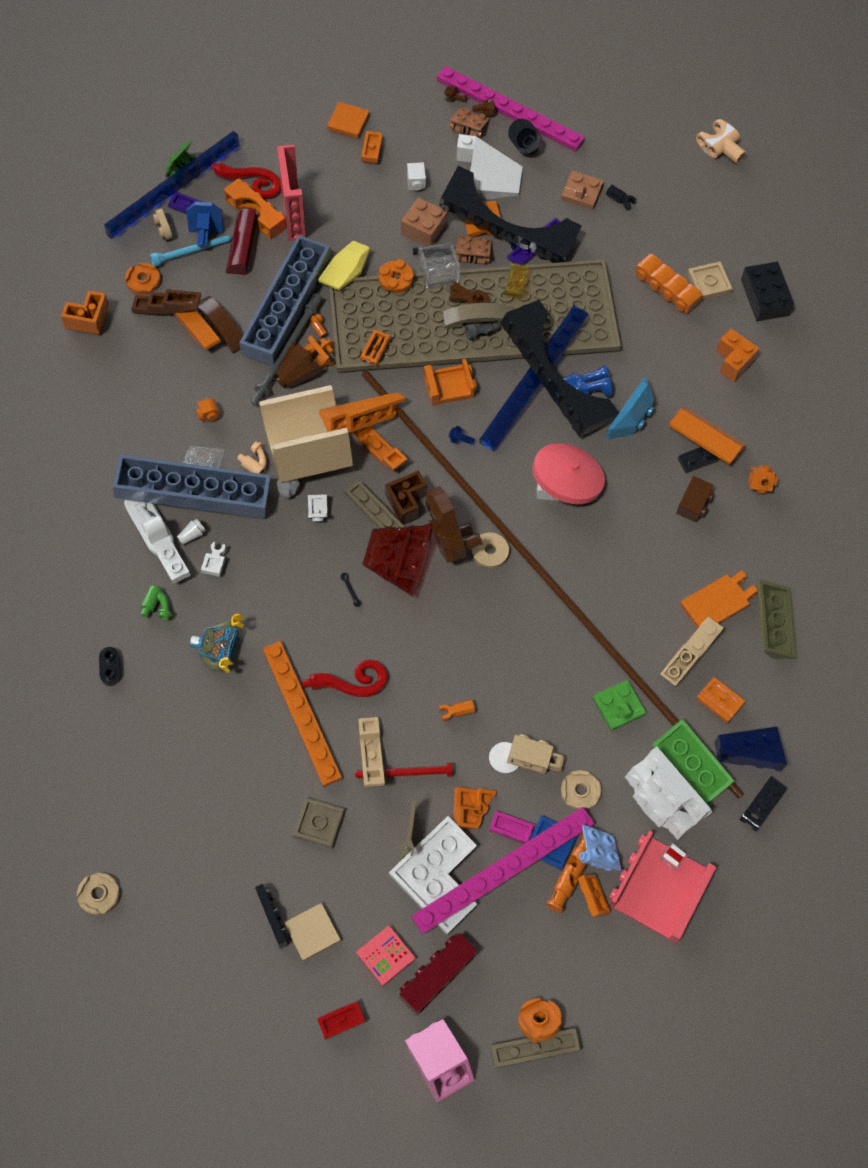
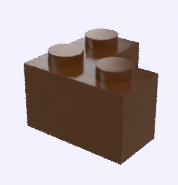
M419 470L385 484V496L399 521L405 524L419 517V507L415 500L425 497L427 494V484Z

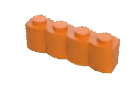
M649 254L636 266L635 274L637 278L648 283L652 290L661 293L666 301L674 303L679 311L688 314L701 302L702 292L689 284L684 277L676 274L671 267L663 264L657 256Z

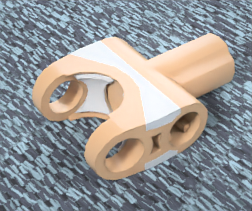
M718 119L713 123V129L717 135H710L704 132L697 134L696 141L698 145L712 158H717L724 153L733 162L739 164L747 154L746 151L736 144L740 140L739 132L724 120Z

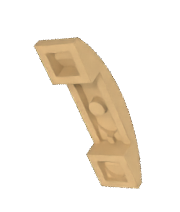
M378 717L360 718L358 722L364 787L385 786Z

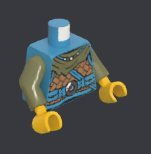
M234 614L231 620L205 628L203 637H191L190 647L199 648L200 659L211 671L224 670L226 673L230 672L239 639L236 627H244V624L240 621L245 619V617L240 614Z

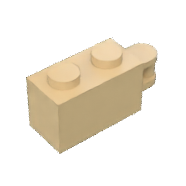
M521 734L514 736L507 763L545 774L547 769L561 772L565 757L553 753L554 746H551L548 742L531 740L530 737ZM550 759L556 760L555 764L550 763Z

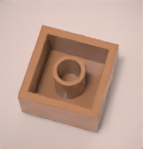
M417 198L401 220V234L427 247H432L447 225L448 212L421 198Z

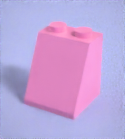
M443 1019L432 1023L428 1028L411 1035L409 1039L405 1040L409 1053L436 1103L475 1081L468 1058Z

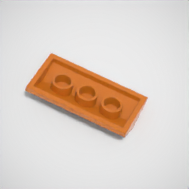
M687 407L681 408L668 425L729 465L747 446Z

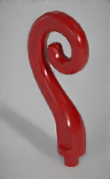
M221 162L218 165L215 163L211 165L215 175L227 180L255 176L263 177L257 178L252 183V190L258 192L263 199L273 198L281 190L280 179L271 170L260 167L233 168ZM268 180L273 185L269 190L259 189L260 186H267Z
M364 660L357 665L354 675L359 683L369 684L372 679L370 676H365L363 671L365 669L375 670L378 679L370 686H354L328 673L310 674L309 679L302 680L303 688L311 687L312 690L327 687L351 696L369 697L379 693L385 687L388 681V673L380 662Z

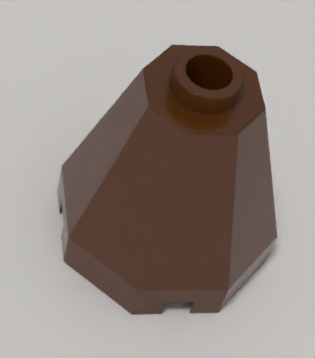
M294 342L287 350L275 373L277 376L276 381L282 387L290 388L317 376L322 370L316 361L312 363V356L300 344Z

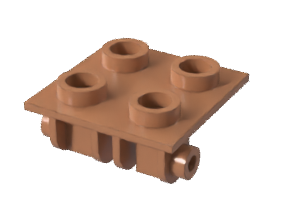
M459 108L450 118L449 128H452L453 131L464 133L467 126L466 135L481 137L483 132L481 129L490 120V117H486L483 113L470 112L467 108Z
M467 235L458 236L455 259L467 262V255H469L468 262H470L471 255H474L473 263H475L476 256H478L477 263H489L492 240L485 237L471 238Z

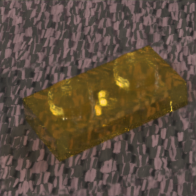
M512 263L504 295L522 299L529 266Z

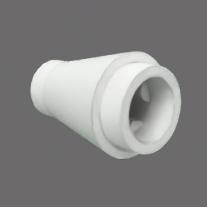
M197 519L191 520L177 538L185 545L202 536V533L206 530Z

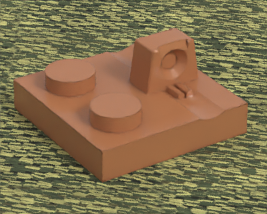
M572 171L561 195V200L593 210L604 180Z

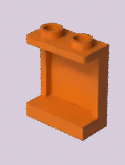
M462 359L461 365L432 370L431 365L424 366L423 376L432 406L474 398V390H477L475 379L472 380L471 378L472 368L471 365L467 364L466 359Z

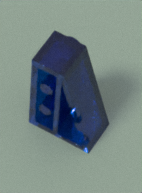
M777 727L718 735L714 742L719 762L742 766L751 765L761 769H775V771L782 772L787 765Z

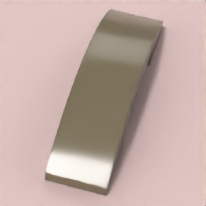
M473 303L453 307L443 311L444 327H462L463 323L497 321L498 325H501L500 322L504 315L514 310V308L498 303Z

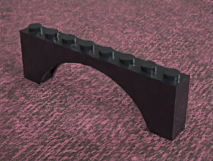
M457 166L439 203V207L444 211L451 212L460 219L472 222L475 226L482 227L491 234L498 235L508 242H513L524 250L533 251L538 257H544L552 263L565 262L582 225L568 218L555 225L542 228L522 227L501 219L480 198L475 187L474 173L461 166Z
M536 300L507 312L500 324L578 436L582 437L612 423L619 412L610 399L591 396L576 389L556 372L548 360L542 342V328L549 313L541 301Z

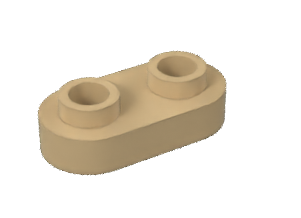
M162 208L155 210L153 218L155 224L160 226L158 230L161 238H165V240L172 239V233Z

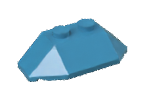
M647 377L643 378L610 425L606 438L614 439L634 435L638 429L641 430L646 422L645 418L652 415L655 409L653 407L655 399Z

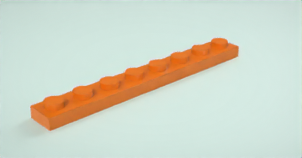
M281 641L263 647L264 655L323 788L342 780Z

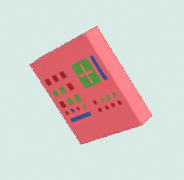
M387 926L356 951L357 956L382 987L416 960L390 926Z

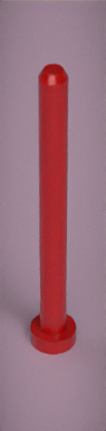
M446 763V766L383 769L384 777L447 774V777H452V764ZM363 770L355 771V777L363 778Z

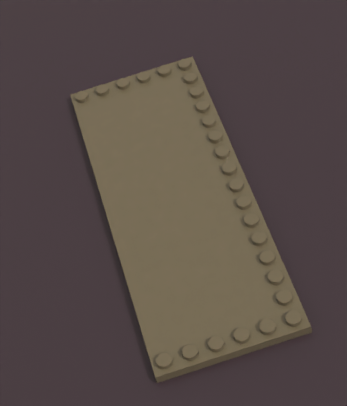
M605 259L414 273L411 287L403 293L384 290L379 284V276L356 277L340 291L329 286L337 372L461 363L462 359H466L467 362L523 358L521 352L513 344L512 339L503 329L502 325H499L498 330L488 334L480 333L476 338L467 339L465 334L466 325L474 324L479 326V324L497 323V321L463 323L462 327L454 328L444 327L443 311L468 304L467 301H449L450 291H452L450 286L453 285L454 281L471 292L474 290L486 292L489 297L488 303L509 305L514 309L540 300L549 313L542 328V342L547 356L617 351L621 348ZM393 275V277H392V278L395 277L396 279H399V275ZM374 329L391 335V339L377 366H374L373 363L368 364L366 360L364 362L360 361V356ZM378 335L376 336L367 356H369L379 338ZM383 338V340H382V342H381V344H380V346H379L378 350L376 351V353H375V355H374L373 358L376 357V355H377V353H378V351H379V349H380V347H381V345H382V343H383V341H384L385 338Z

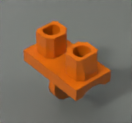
M309 336L307 338L309 343L304 349L311 356L317 352L320 354L313 362L316 361L321 369L327 364L332 367L335 363L326 352L334 353V341L322 338L320 346L312 336Z

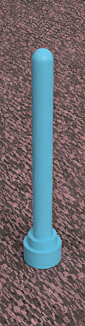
M226 235L209 240L205 248L198 247L195 244L165 254L155 252L150 254V259L154 267H159L166 260L230 242L231 236Z

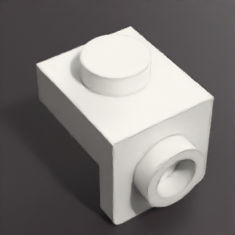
M327 494L308 495V518H312L313 521H324V517H328Z

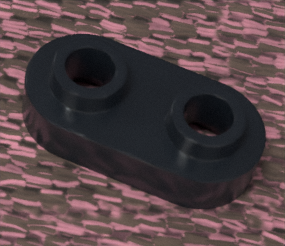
M106 647L99 654V675L102 683L106 686L116 685L121 678L120 655L113 647ZM107 654H112L110 658H106ZM108 672L113 673L111 676H106Z

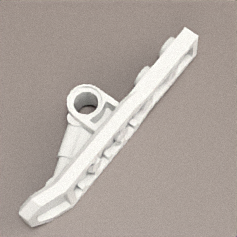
M125 500L124 506L149 551L160 560L172 583L174 584L191 576L174 546V538L154 503Z

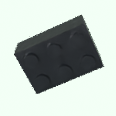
M779 262L745 267L741 281L756 322L790 316L794 301Z

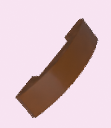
M208 295L201 299L197 310L210 321L233 354L239 351V342L243 335L234 321L211 296Z

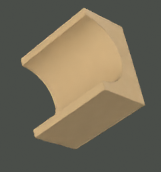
M331 385L259 401L266 439L280 483L353 466L347 428L328 432L319 414L321 409L336 406Z

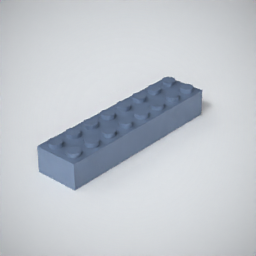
M301 235L297 236L239 342L241 355L273 366L303 313L304 306L308 303L319 283V277L331 260L330 245Z
M120 454L113 492L114 498L265 519L270 489V475Z

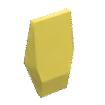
M353 240L331 259L319 277L318 282L340 291L362 273L370 253V247Z

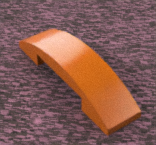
M372 425L352 432L364 448L390 470L394 471L408 461V458L396 447L393 449L373 429Z

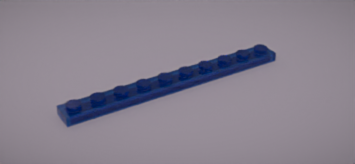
M232 131L105 223L104 227L107 236L112 239L121 234L127 227L147 215L149 211L173 196L175 192L199 177L201 173L210 169L212 163H217L230 152L236 150L240 146L238 134Z
M573 305L544 347L547 358L553 367L589 316V313ZM531 367L479 439L480 444L493 452L542 384Z

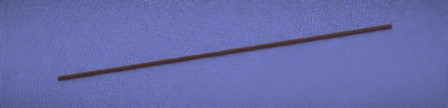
M367 370L362 372L361 375L379 396L387 395L386 391ZM397 406L395 409L396 415L665 718L673 726L677 724L679 720L403 410ZM735 783L728 787L737 799L744 795Z

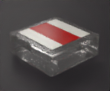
M672 841L659 859L676 871L689 853Z

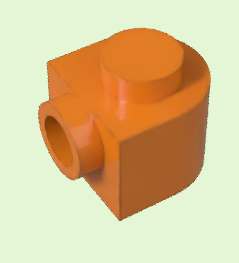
M213 398L197 402L198 409L196 414L203 423L215 421L220 415V410Z

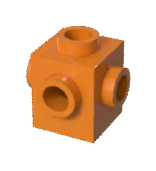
M751 466L748 486L759 493L772 492L773 486L777 485L778 476L775 475L774 470L770 466Z

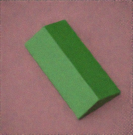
M681 719L652 744L660 749L707 805L735 782L684 719Z

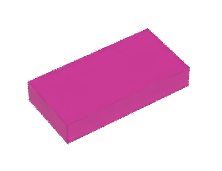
M496 811L489 831L525 844L530 839L534 824Z

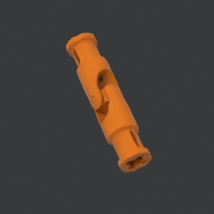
M583 832L577 847H574L553 888L554 892L550 900L545 904L549 909L557 913H562V907L566 899L570 898L578 878L587 863H582L579 859L580 853L587 850Z

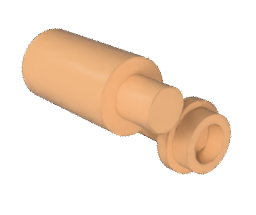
M256 441L251 447L253 454H258L259 462L249 455L239 454L237 460L241 462V466L251 473L264 474L266 471L267 459L262 449L263 443Z

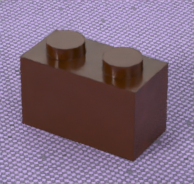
M693 476L676 514L697 523L699 516L703 518L707 507H705L706 502H711L714 492H712L714 484Z

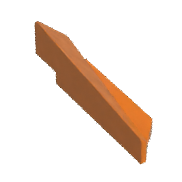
M391 393L321 409L319 414L328 432L347 428L348 432L351 433L394 418L397 413L395 409L399 403L405 402L406 397L399 393Z

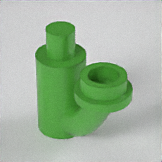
M156 586L149 587L141 604L142 611L140 615L147 618L149 613L154 611L159 600L162 609H159L158 617L168 621L172 618L173 614L169 612L167 597L160 588Z

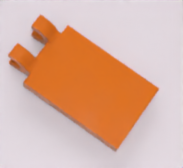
M741 570L732 578L727 574L680 601V606L698 629L708 616L720 624L746 609L750 604L748 600L756 597L755 593L758 592V589L752 585L745 591L742 590L739 585L745 582L744 578L747 575Z

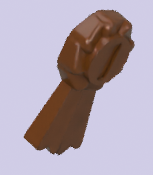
M455 281L450 286L452 291H450L449 301H467L468 304L489 302V297L484 291L474 290L471 292Z

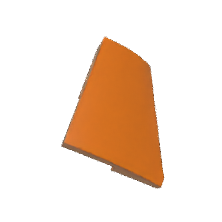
M454 788L453 821L461 829H478L482 822V816L488 811V805L492 797H495L496 791L482 788Z

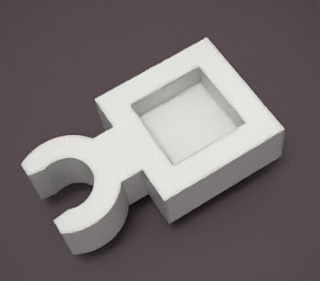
M213 542L211 544L212 554L206 553L201 572L220 577L225 563L223 555L226 552V547L223 544L220 550H216V542Z

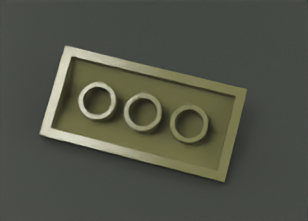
M758 580L763 652L772 659H795L797 656L790 587Z

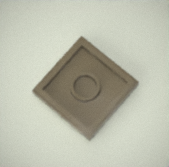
M306 797L293 832V837L332 849L345 809Z

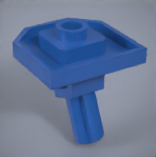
M194 202L187 208L189 232H198L197 246L205 248L208 244V234L223 233L224 231L222 210L212 202Z

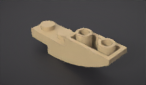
M708 616L660 675L676 687L711 647V644L722 632L723 627Z

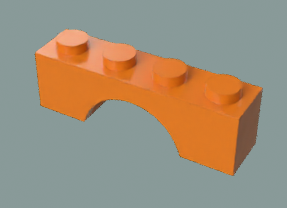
M238 178L223 189L225 201L234 209H256L260 214L258 218L259 230L270 240L286 229L285 216L281 212L276 211L272 204L266 202L258 192H254L248 183Z

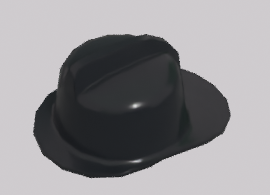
M523 118L512 122L508 130V136L516 148L525 154L538 152L541 144V135L529 120Z

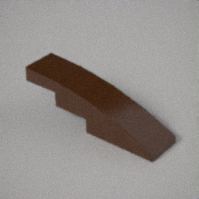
M166 289L165 293L151 292L150 296L135 295L131 310L132 313L169 314L198 309L201 292Z

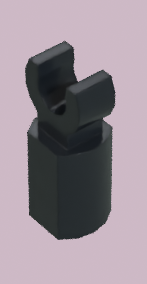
M613 184L607 189L606 195L616 202L622 203L625 209L630 210L631 204L628 202L632 204L636 202L634 196L626 195L624 191Z

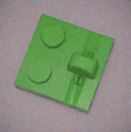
M628 680L592 696L610 731L646 715L645 709Z

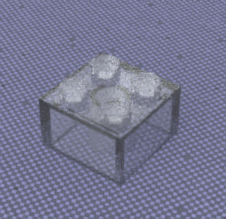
M452 241L418 247V263L426 288L450 284L454 281L460 282L461 268Z

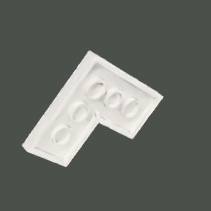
M447 816L414 848L413 856H411L410 852L388 874L423 909L459 886L449 876V873L477 845ZM473 902L438 926L447 935L477 904Z

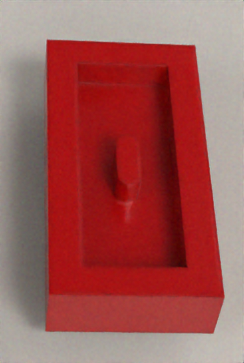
M357 1001L317 1018L325 1040L365 1023Z

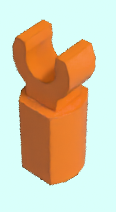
M471 699L454 703L452 706L441 705L439 706V712L447 711L448 714L443 715L441 719L442 721H448L452 716L460 717L475 713V708Z

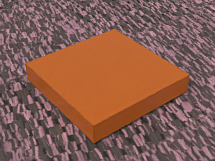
M338 102L327 124V130L358 139L370 115L369 110Z

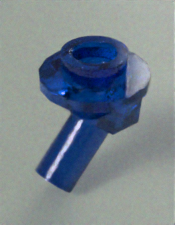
M460 426L453 427L448 435L450 442L456 444L462 441L473 445L475 439L463 434L464 429Z

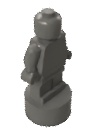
M498 323L479 324V326L470 324L465 326V334L467 339H473L480 333L488 334L498 330L500 326Z

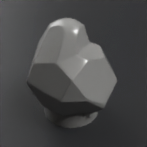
M299 479L281 483L279 480L277 481L278 491L282 497L290 498L296 495L300 485Z

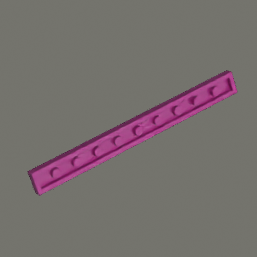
M447 66L437 75L438 82L446 86L455 85L458 88V92L467 95V97L481 104L484 100H492L495 103V111L514 121L521 118L529 120L540 134L575 152L584 142L585 137Z
M581 807L411 916L420 933L422 935L581 834L583 832L582 825L591 827L594 825V822L584 807Z

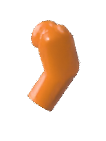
M320 314L313 315L310 319L312 327L318 336L322 338L327 334V331L321 324L323 317Z

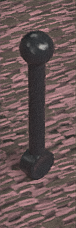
M342 573L340 576L341 580L345 582L353 598V605L359 607L361 602L356 598L351 588L348 574Z

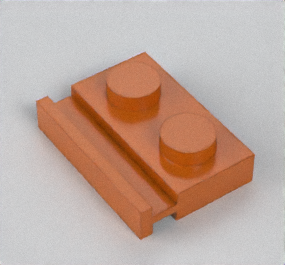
M715 677L696 697L698 702L726 724L745 703V700Z

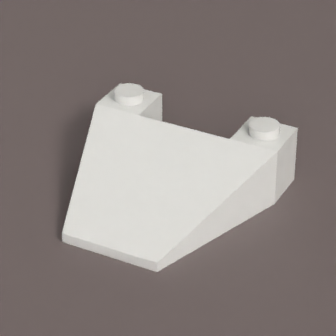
M459 134L456 161L471 162L470 171L474 173L475 187L480 198L488 200L519 195L523 167L478 137Z

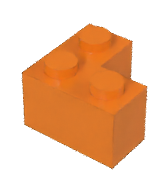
M88 291L84 305L66 302L61 314L64 328L99 335L109 308L106 294Z
M731 328L720 339L716 350L726 358L723 361L720 373L735 382L755 361L759 347Z

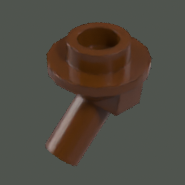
M455 85L448 86L444 91L445 100L450 102L453 99L467 101V95L457 93L458 88Z
M490 99L484 100L482 104L472 105V112L483 111L485 116H491L495 111V103Z

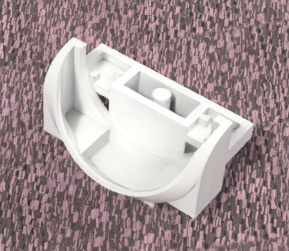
M658 747L652 749L646 758L632 767L625 776L626 780L634 788L635 794L633 798L640 805L644 813L659 828L662 826L669 829L677 840L696 828L712 813L710 807ZM684 807L687 812H682L679 810Z

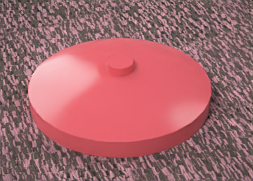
M561 443L550 444L539 450L533 461L532 471L539 486L550 496L570 504L589 503L600 495L604 487L605 476L600 464L589 453L578 447Z

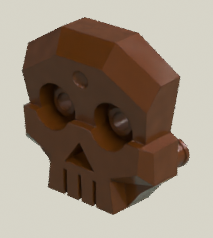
M441 486L427 490L425 504L432 520H429V523L437 540L439 551L447 563L465 558V552L468 549L483 545L479 533L464 539L462 538L474 534L472 526L469 522L458 527L454 509Z

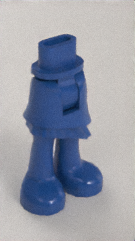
M606 365L584 375L573 373L563 378L570 385L588 395L589 391L602 390L606 397H612L611 380ZM598 380L590 383H584L587 381Z

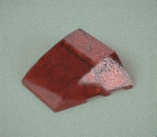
M433 524L372 529L362 565L413 597L421 583L431 546Z

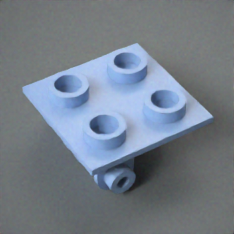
M582 825L587 850L580 853L579 859L581 862L605 869L606 871L614 869L621 871L614 835Z

